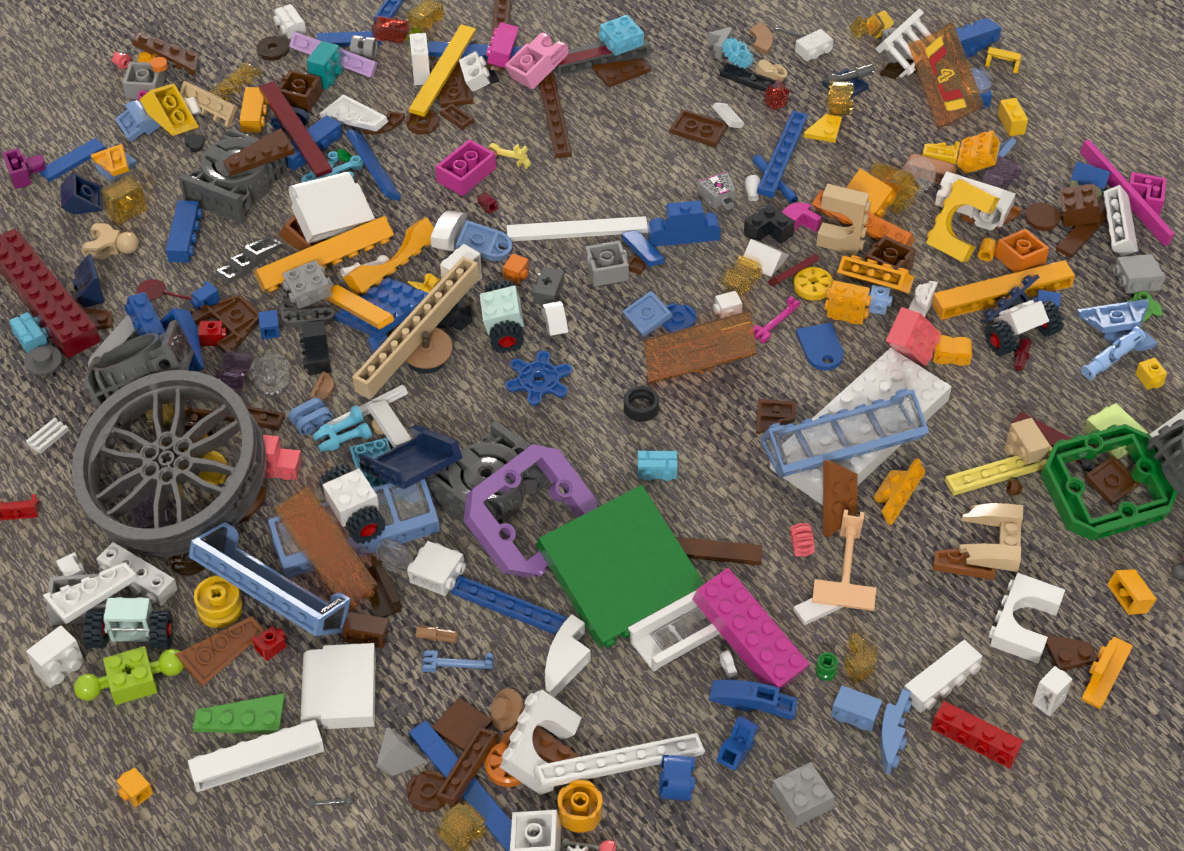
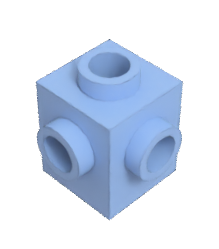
M872 285L871 292H869V296H872L870 306L868 307L870 308V313L886 315L887 306L891 307L893 297L889 295L890 288Z

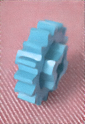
M731 37L723 42L721 46L723 48L722 52L726 53L724 56L728 57L729 62L734 63V65L737 64L739 68L743 67L744 69L753 63V54L750 53V49H747L748 46L745 43L742 44L741 41L738 42L736 38L732 39Z

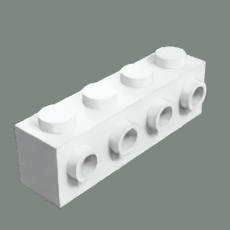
M1118 185L1104 191V204L1107 210L1106 217L1109 222L1111 247L1114 252L1124 257L1137 252L1138 247L1129 196Z
M114 542L96 558L100 572L126 562L138 578L129 584L128 587L134 594L138 595L140 593L145 598H149L151 604L156 603L162 606L178 590L174 578Z

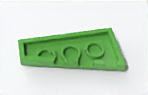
M285 693L197 709L193 730L194 732L258 734L278 732L281 729Z

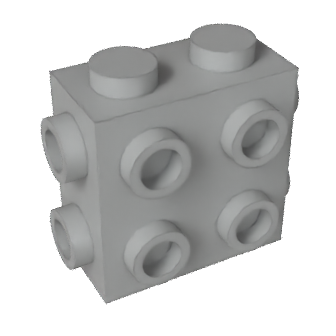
M1152 254L1117 257L1116 265L1113 266V273L1117 276L1120 286L1123 287L1126 293L1161 290L1162 284L1165 282V274L1161 271L1158 262L1155 261Z
M316 260L282 273L284 281H282L283 288L286 292L289 291L290 301L292 304L295 303L298 309L332 296L330 289L333 287L329 277H325L326 272L323 266H319Z

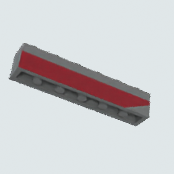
M644 35L643 46L617 56L608 50L604 42L569 49L567 56L554 70L557 76L561 77L592 70V65L650 56V43Z

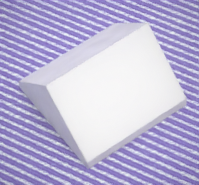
M750 239L741 264L772 277L788 258L789 254L760 241Z

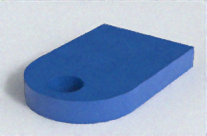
M831 323L796 329L797 338L811 366L825 371L833 370L840 366L843 361L844 352ZM829 359L832 363H825L823 360Z

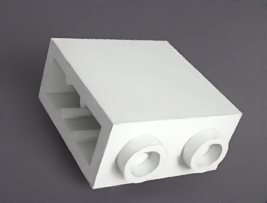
M427 541L425 546L420 548L414 562L409 564L407 573L410 583L446 596L448 591L454 588L458 576L462 575L465 571L466 564L463 554L459 551L448 549L439 543Z

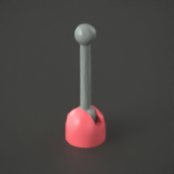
M568 838L562 840V846L568 847V845L576 846L578 843L582 848L587 846L589 849L599 851H616V841L605 840L600 846L574 842Z

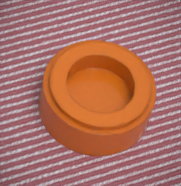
M155 57L150 62L151 69L155 72H163L168 67L167 60L164 57Z

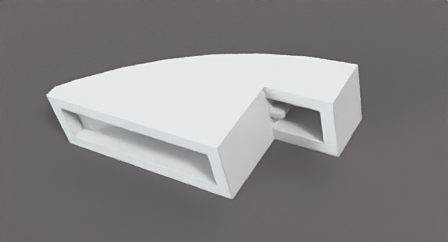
M450 210L444 212L432 232L431 246L437 249L455 251V246L463 229L467 213Z
M573 614L570 615L557 632L547 656L545 689L546 693L553 698L591 661V650L578 642L585 634V623Z

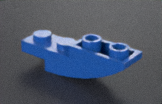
M713 680L708 700L746 712H750L751 708L793 720L798 698L779 693L780 688L767 684L742 680Z

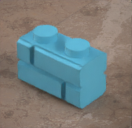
M29 312L9 321L12 332L27 354L36 347L48 345L47 338L49 336L45 328L41 329L38 318L32 317Z
M638 451V479L645 481L652 479H663L665 481L677 479V451Z

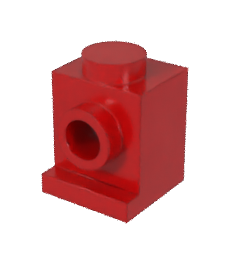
M273 626L257 637L253 636L251 638L254 649L266 661L287 647L285 633L280 628L276 630Z

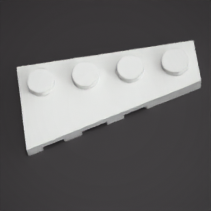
M124 562L100 572L97 577L84 578L77 585L72 587L66 585L60 588L61 591L54 594L49 592L44 594L43 597L62 621L67 624L138 578L136 573Z

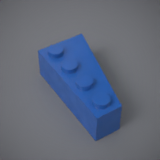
M989 18L974 22L973 25L967 24L962 29L958 27L953 32L946 31L943 46H945L947 54L943 58L955 66L965 62L967 58L975 56L980 50L986 49L993 42H998L1001 37L1002 27Z

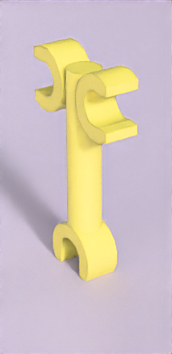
M491 143L488 149L493 150L492 152L495 153V157L502 155L518 159L516 162L517 166L520 167L523 163L525 169H528L531 165L530 160L527 158L526 153L528 149L526 146L520 149L519 144H517L513 151L502 149L495 143Z

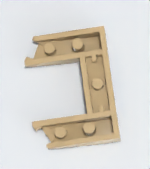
M1003 503L972 505L970 513L963 514L961 521L1000 527L999 544H961L959 547L960 553L967 552L970 556L966 559V563L1018 572L1021 562L1020 542L1023 505Z

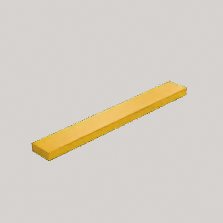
M460 25L409 108L410 113L423 117L426 116L474 37L476 28Z

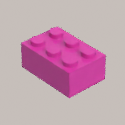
M468 139L435 166L436 181L457 194L464 196L496 169L495 153Z

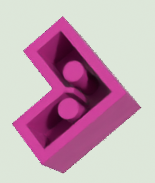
M1131 172L1129 184L1160 216L1165 198L1167 178Z

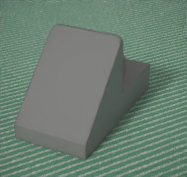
M731 27L709 33L708 45L714 46L715 58H722L724 52H722L723 48L721 46L727 38H732Z

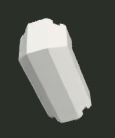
M950 172L945 173L940 184L942 185L941 189L937 192L935 205L943 207L945 199L952 192V184L958 179H962L999 197L1000 200L993 214H987L971 205L962 206L956 212L968 215L971 219L973 217L976 226L990 231L997 226L998 228L1003 226L1014 204L1015 193Z

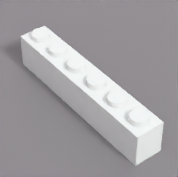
M316 720L305 721L297 726L283 728L269 735H261L247 742L243 741L228 748H220L213 753L198 755L188 760L196 791L200 792L323 752L324 746Z

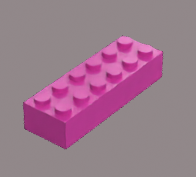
M729 568L697 589L692 600L762 684L775 686L781 690L801 675L809 666V662Z

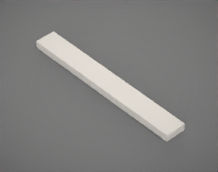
M646 216L507 225V235L511 241L620 235L638 230L639 233H648Z
M694 733L535 766L534 771L539 785L543 789L567 784L574 780H586L661 764L662 755L696 757L703 755L705 750L698 734Z

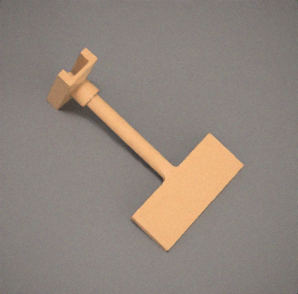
M844 510L840 528V536L846 538L842 581L833 582L815 579L812 603L874 611L876 588L850 584L854 539L860 538L864 512H860L859 517L849 516L848 510Z

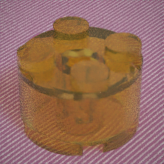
M829 81L828 87H830V91L827 92L828 115H849L853 110V100H850L854 88L853 83L849 81Z
M464 801V805L458 803L441 820L444 822L442 828L437 827L435 834L452 851H468L471 847L469 843L475 838L477 840L481 839L487 830L484 828L486 819L470 803Z

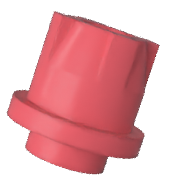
M114 52L111 61L122 70L128 68L131 57L128 54Z

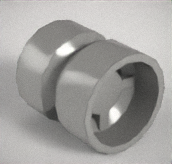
M354 35L351 39L350 52L359 56L364 55L365 58L375 59L378 50L377 38L367 37L364 39L363 36Z

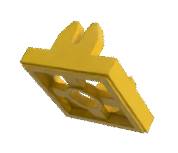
M993 47L989 48L986 67H990L992 57L1016 62L1013 73H1018L1022 61L1020 53Z

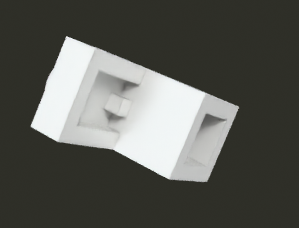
M562 302L543 304L541 312L542 317L545 318L547 333L550 336L568 333Z

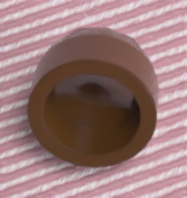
M1010 479L1006 487V493L1009 495L1020 494L1023 488L1022 484L1017 480Z

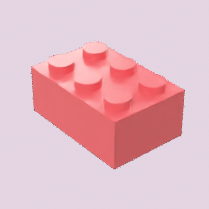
M901 307L886 342L906 358L926 367L932 359L935 346L940 341L941 332L921 313Z

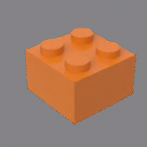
M1023 229L999 239L995 257L1011 271L1017 273L1022 270L1045 265L1049 247L1027 229Z

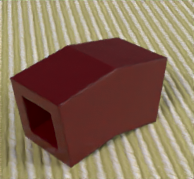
M487 192L477 196L478 204L487 213L490 214L498 210L496 200Z

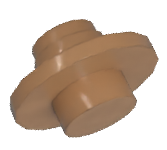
M505 688L495 696L492 702V723L500 731L508 732L518 725L517 719L524 711L522 698L516 690Z

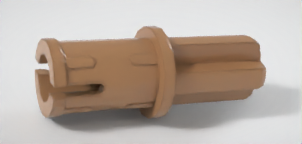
M418 625L416 638L434 640V642L456 643L458 633L452 630L440 629V626L428 627Z

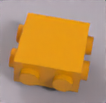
M994 131L982 132L979 135L962 139L957 165L964 173L967 174L996 165L1000 141Z
M834 280L832 287H828L826 298H829V300H826L824 310H827V317L833 320H842L851 324L862 325L863 320L868 319L870 308H867V306H870L872 296H869L870 288Z

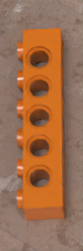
M820 189L812 203L815 210L849 227L853 226L852 221L847 216L821 209L824 191ZM866 213L869 215L868 223L864 226L867 227V236L878 241L886 236L908 247L912 246L915 241L912 233L873 214Z

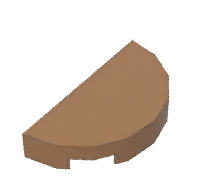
M322 371L308 398L309 400L320 398L324 401L332 395L335 384L329 373Z

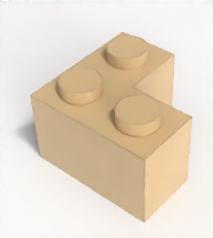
M1029 418L1010 425L1004 450L1007 456L1013 457L1018 455L1027 465L1047 459L1050 445L1034 420Z

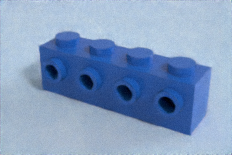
M145 292L127 297L125 311L129 315L133 327L139 336L150 333H157L158 335L166 333Z

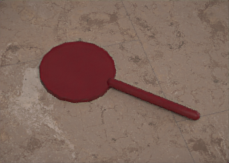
M157 279L146 280L137 288V294L145 292L149 300L158 299L163 294L188 300L193 298L165 291V284Z

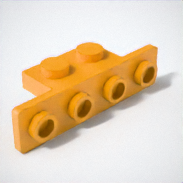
M915 458L907 471L890 470L873 496L876 502L886 503L882 509V514L888 525H893L925 474L920 459Z
M1113 637L1107 647H1101L1097 656L1100 660L1099 662L1094 661L1089 671L1093 675L1081 698L1082 701L1098 709L1102 708L1133 647L1131 644Z

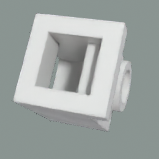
M75 552L56 561L62 576L85 574V570L78 561Z

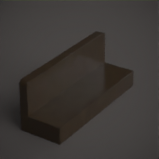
M379 555L372 556V567L361 570L357 574L377 617L385 618L401 612V603Z

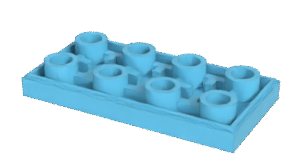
M387 438L349 447L355 469L360 468L372 488L388 484V482L364 472L359 465L360 458L358 455L362 453L374 459L390 451ZM406 495L392 498L393 503L406 500ZM387 500L378 502L379 506L388 504Z

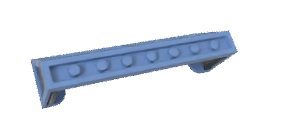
M226 522L191 541L189 558L311 634L321 636L343 632L342 627L348 615L351 598L338 592L332 595L330 603H327L239 549L238 532Z

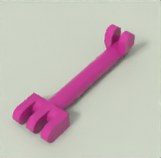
M790 296L787 300L788 307L763 328L758 324L749 331V335L754 336L756 340L760 339V342L764 344L771 338L769 331L800 306V301Z

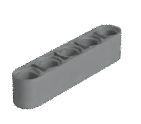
M129 315L121 321L92 354L88 361V367L94 357H102L104 353L109 352L113 348L139 337Z

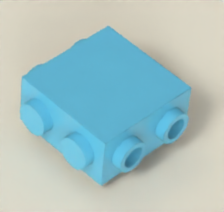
M628 15L599 25L598 37L600 41H603L608 50L612 51L615 56L644 45V32Z

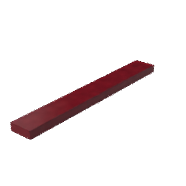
M273 81L259 86L262 96L316 178L332 173V167L276 83Z

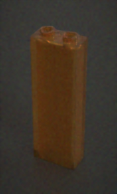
M309 486L274 507L275 515L331 596L340 592L351 598L350 611L359 604L358 601L364 597L369 599L376 593L375 590H377L378 584Z

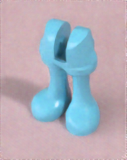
M355 405L351 408L350 415L345 420L331 426L325 424L312 436L315 441L330 436L329 440L318 445L320 452L328 450L334 451L340 447L339 444L352 438L362 437L369 439L372 437V433L367 423L364 422L348 432L337 435L338 432L364 421L360 408Z

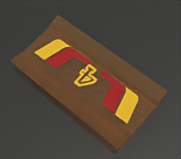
M953 21L931 35L908 44L937 127L946 126L984 105Z

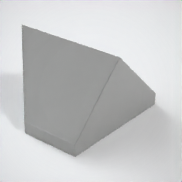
M386 728L376 765L378 768L390 776H395L427 762L404 737L391 728Z

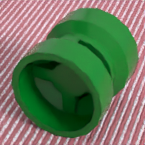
M827 652L819 655L816 666L818 678L824 681L835 678L838 667L837 657Z

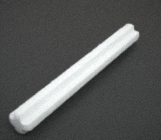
M400 385L359 406L363 417L370 414L368 410L369 404L386 400L390 404L408 394L407 389L404 385ZM350 411L326 424L331 426L345 420L350 415Z

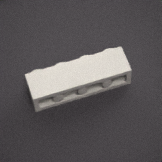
M965 640L960 642L904 686L905 690L911 692L909 700L912 701V705L920 713L926 708L928 710L933 708L940 697H947L954 686H961L968 675H975L980 670L983 656Z

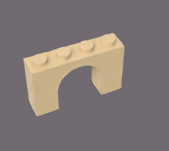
M827 184L822 196L821 209L847 216L852 221L853 226L840 227L822 222L816 246L856 256L859 250L863 251L865 245L863 238H865L867 227L864 226L867 225L869 215L866 213L869 212L871 202L868 201L869 194Z

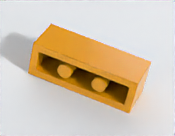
M245 87L239 120L241 132L262 133V127L266 126L264 115L268 114L266 105L268 103L259 91V87Z

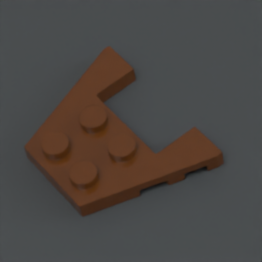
M241 294L218 301L219 304L213 306H201L200 310H188L196 325L210 317H213L216 321L223 322V327L227 329L230 335L218 341L217 344L227 356L231 355L259 324V311Z

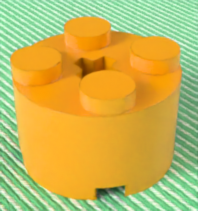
M574 780L560 790L558 794V815L562 826L572 832L583 833L594 830L602 818V794L593 783L586 780Z

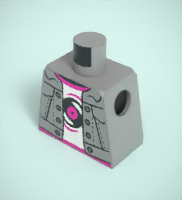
M727 171L697 182L698 195L712 208L723 206L725 210H730L734 207L733 202L735 201L736 190Z

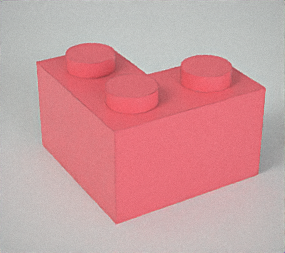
M263 435L267 454L264 478L270 479L274 477L282 478L283 480H297L302 465L301 451L281 449L279 436Z

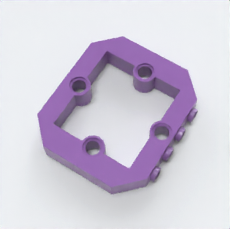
M532 444L466 495L464 522L503 574L531 578L534 575L539 577L548 570L546 568L548 564L540 551H537L527 560L523 557L512 542L516 535L514 528L507 523L499 525L483 503V501L498 490L509 492L517 487L521 481L520 473L536 462L552 483L549 488L550 497L556 502L564 500L577 518L597 508V499L559 449ZM505 476L510 478L511 484L506 482ZM559 486L564 489V494L559 491ZM500 531L505 533L506 539L500 537Z

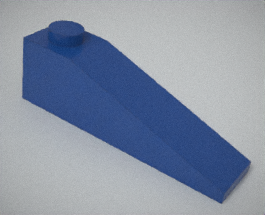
M173 308L160 322L166 332L169 323L177 319L194 351L188 371L200 372L204 365L194 319L190 311Z

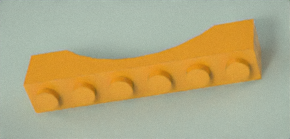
M427 217L418 220L406 229L405 238L400 249L389 261L382 265H361L342 278L354 294L361 293L364 295L370 289V286L381 283L386 274L389 276L394 273L399 264L401 266L406 264L411 255L416 256L419 254L424 245L426 247L431 245L433 225Z

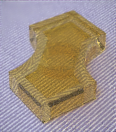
M877 14L872 15L868 19L858 16L849 29L857 39L865 34L876 37L885 27V24Z

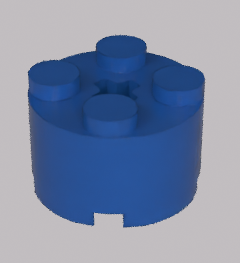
M662 755L660 767L664 768H662L661 774H659L660 799L691 801L692 790L695 788V777H691L692 770L694 771L695 757Z

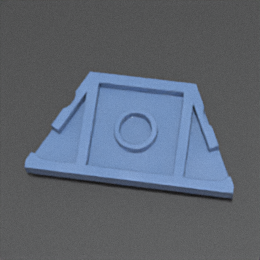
M1144 299L1077 309V314L1079 318L1102 333L1132 330L1133 327H1141L1149 306V300Z

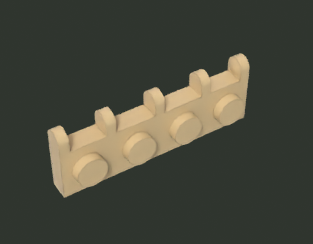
M183 82L180 90L182 98L195 97L199 107L202 108L201 115L204 116L210 112L214 114L213 121L217 122L222 118L226 120L225 127L231 126L238 106L190 82Z

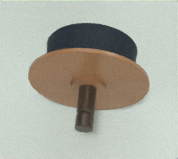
M436 327L430 334L428 331H424L422 333V343L405 361L411 369L419 373L429 374L440 370L452 353L450 337L443 330Z

